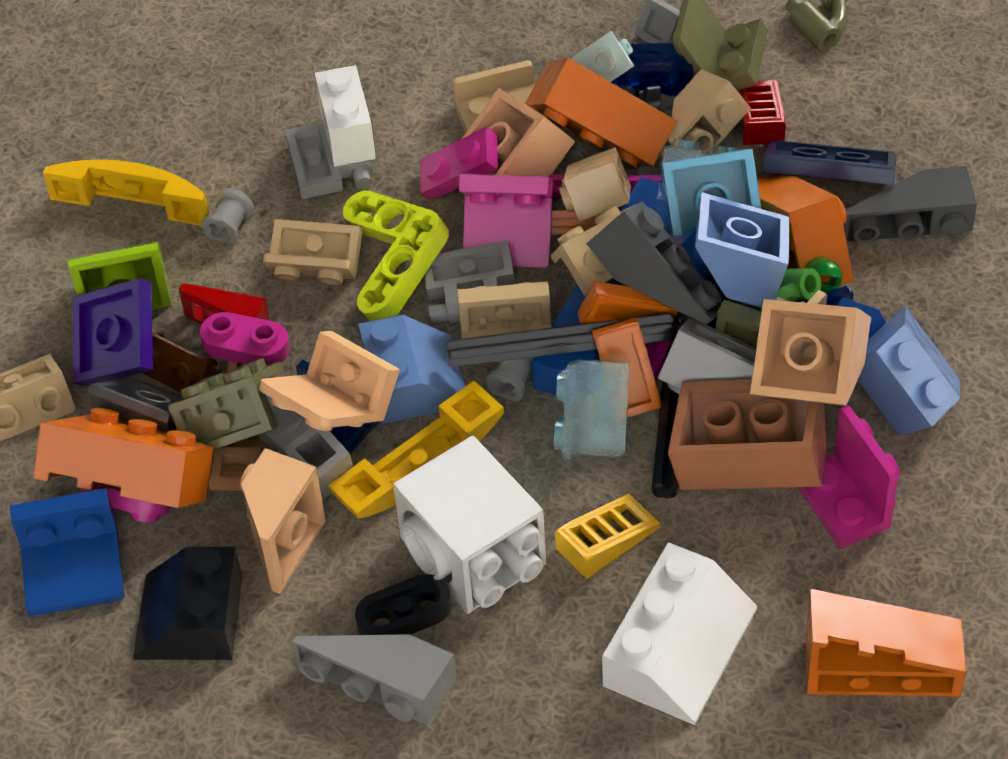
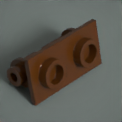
M160 332L152 333L153 370L143 372V374L181 392L180 390L197 384L200 380L222 373V368L218 367V362L215 359H205L165 339L164 334Z

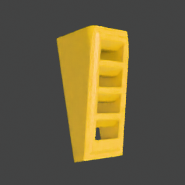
M628 493L555 531L556 550L588 579L659 529L660 522ZM628 509L641 522L632 525L621 513ZM614 520L624 531L619 533L608 522ZM601 529L609 538L604 540L595 531ZM588 538L594 545L588 547L582 540Z

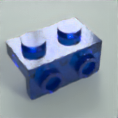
M629 43L633 52L628 57L634 67L611 81V83L616 86L631 85L635 90L644 89L647 85L660 84V94L677 96L693 79V65L689 64L684 56L677 53L673 43Z

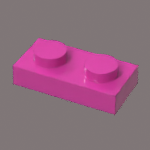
M485 127L420 159V194L427 199H437L459 188L460 174L487 175L498 170L497 134L488 127Z

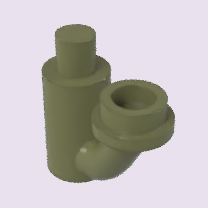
M789 0L785 8L791 14L790 22L819 51L822 52L838 44L841 33L844 31L847 23V0H820L822 7L827 12L832 11L830 20L810 1Z

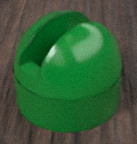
M816 257L806 264L805 268H813L818 274L831 277L828 283L821 281L820 291L830 295L839 289L843 274L834 261L826 257Z

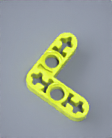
M360 191L346 201L343 207L344 218L350 225L360 226L363 231L362 235L392 244L357 297L358 309L369 321L394 317L400 313L446 244L449 230L438 214L432 210L372 191ZM371 210L375 213L374 218L369 213ZM404 215L399 225L392 229H387L392 219ZM412 260L410 267L405 272L398 275L395 274L396 268L401 263Z

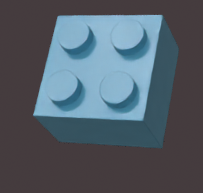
M753 149L660 163L671 236L686 235L697 225L698 203L701 192L761 209Z

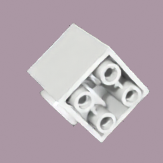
M474 435L393 483L401 539L405 542L411 556L425 574L435 575V580L443 579L449 586L450 595L467 614L480 606L487 608L494 605L502 597L506 589L519 581L526 583L533 580L539 575L546 564L543 509Z

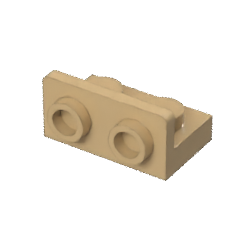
M531 61L514 63L457 77L452 80L454 107L465 133L498 88L525 104L535 85L534 67Z
M51 354L0 373V441L40 426L42 422L52 421L75 411V405L63 373Z

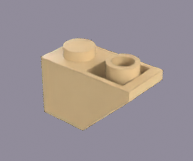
M701 69L674 99L672 118L677 120L669 135L668 142L683 159L710 155L751 107L730 81Z

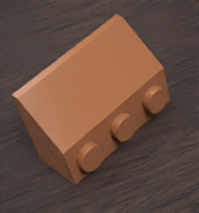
M752 379L682 382L668 450L680 490L821 487L826 457L824 403L751 395Z

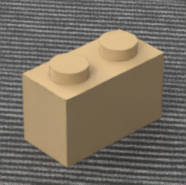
M616 147L567 165L564 179L561 180L563 187H560L559 190L567 211L575 210L579 222L601 214L612 207H620L629 203L631 185Z

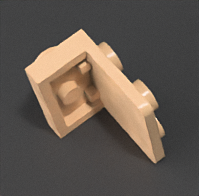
M324 331L319 332L307 374L261 379L259 391L271 397V403L276 407L295 411L305 417V423L314 429L331 431L333 427L339 426L361 427L363 423L384 421L400 369L335 332Z

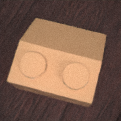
M500 88L497 89L463 136L465 138L485 127H488L497 134L498 170L487 175L549 176L558 164L562 162L566 153L575 142L545 116Z
M763 299L750 394L846 406L865 365L871 317L860 309L853 307Z
M265 448L255 464H250L245 469L241 478L240 488L243 491L252 536L271 591L280 594L325 524L326 519L316 466Z

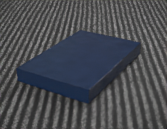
M771 140L764 155L762 172L894 185L897 153L894 151Z

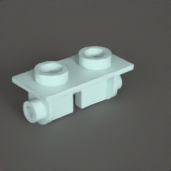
M612 31L571 58L609 82L634 67L628 57L633 52L631 45L626 39L618 41Z

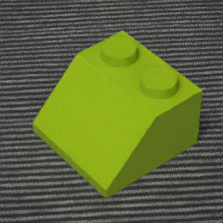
M159 241L68 260V267L77 296L140 278L152 283V310L172 306Z

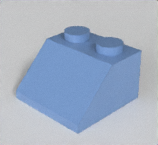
M701 192L698 203L695 248L726 298L733 299L741 305L749 307L758 306L761 308L763 299L775 300L788 267L789 217Z
M907 307L901 308L868 339L865 365L858 381L894 430L899 434L905 435L932 427L960 399L959 377Z
M405 315L358 324L361 347L400 369L384 421H380V425L438 413V405L465 387L460 367L453 368L448 363L446 345L451 340L449 334Z

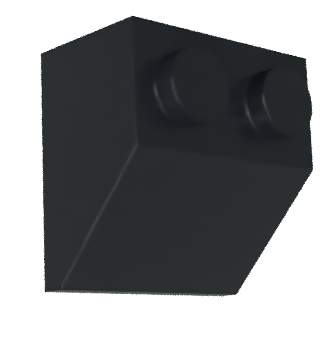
M185 547L146 574L133 653L134 660H232L242 585V573L235 547Z

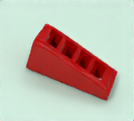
M777 80L757 81L756 85L739 90V94L751 107L740 120L743 145L768 144L771 140L785 141L786 121Z
M181 283L178 289L184 315L201 324L211 315L221 312L270 321L266 299L263 297L188 283Z

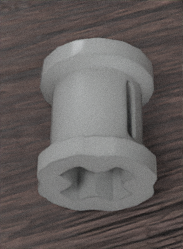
M224 188L218 193L216 197L217 206L212 214L204 218L202 227L204 234L209 239L234 244L239 237V226L244 218L246 219L252 214L254 205L252 200L243 192L234 188Z
M533 358L500 362L497 369L492 370L486 378L487 388L494 395L513 401H520L525 394V383L532 373L531 361Z

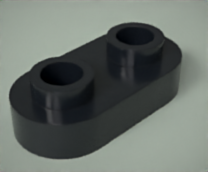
M422 574L367 595L358 603L355 610L359 634L411 635L440 623L448 616L451 610L449 586L443 579L435 580V575ZM425 600H430L435 603L434 605L429 606L427 608H421L420 606H418L421 602ZM380 618L389 620V623L384 625L373 624Z

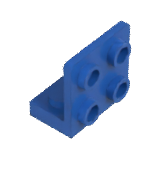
M107 488L10 505L11 522L21 547L25 607L29 616L122 600L125 597L117 521Z

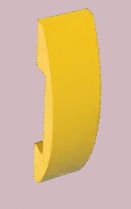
M80 160L47 166L43 171L50 200L89 206L95 194L165 206L168 220L202 226L204 218L209 215L206 196L200 189L173 173L149 165L120 160Z
M473 380L438 405L440 414L438 419L374 465L364 458L328 484L329 491L357 519L369 517L396 506L393 483L472 435L480 442L502 417L504 407Z

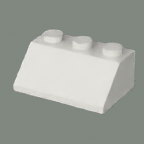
M668 542L602 656L603 687L695 725L756 613L757 605L714 560Z

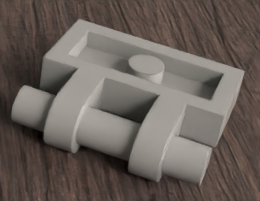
M323 122L285 130L301 199L343 191L342 179L344 178L354 180L355 186L359 190H365L371 186L370 176L373 169L370 160L334 167Z
M508 241L438 254L424 275L429 301L445 298L446 303L429 306L431 323L449 321L450 325L460 323L457 289L516 284Z

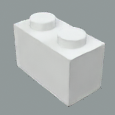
M356 65L316 72L315 79L319 107L334 167L376 159L372 124Z

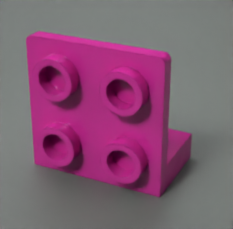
M460 174L459 192L465 195L463 249L508 241L513 267L548 268L550 266L553 180L545 176Z
M847 405L839 409L834 454L825 457L822 486L797 488L837 546L842 549L891 528L893 509L896 506L895 494L900 471L894 457L888 452L884 453L874 440V434L868 422L863 418L859 419L852 408Z

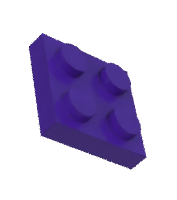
M138 278L73 297V384L90 386L93 383H103L153 370L152 283L150 281Z

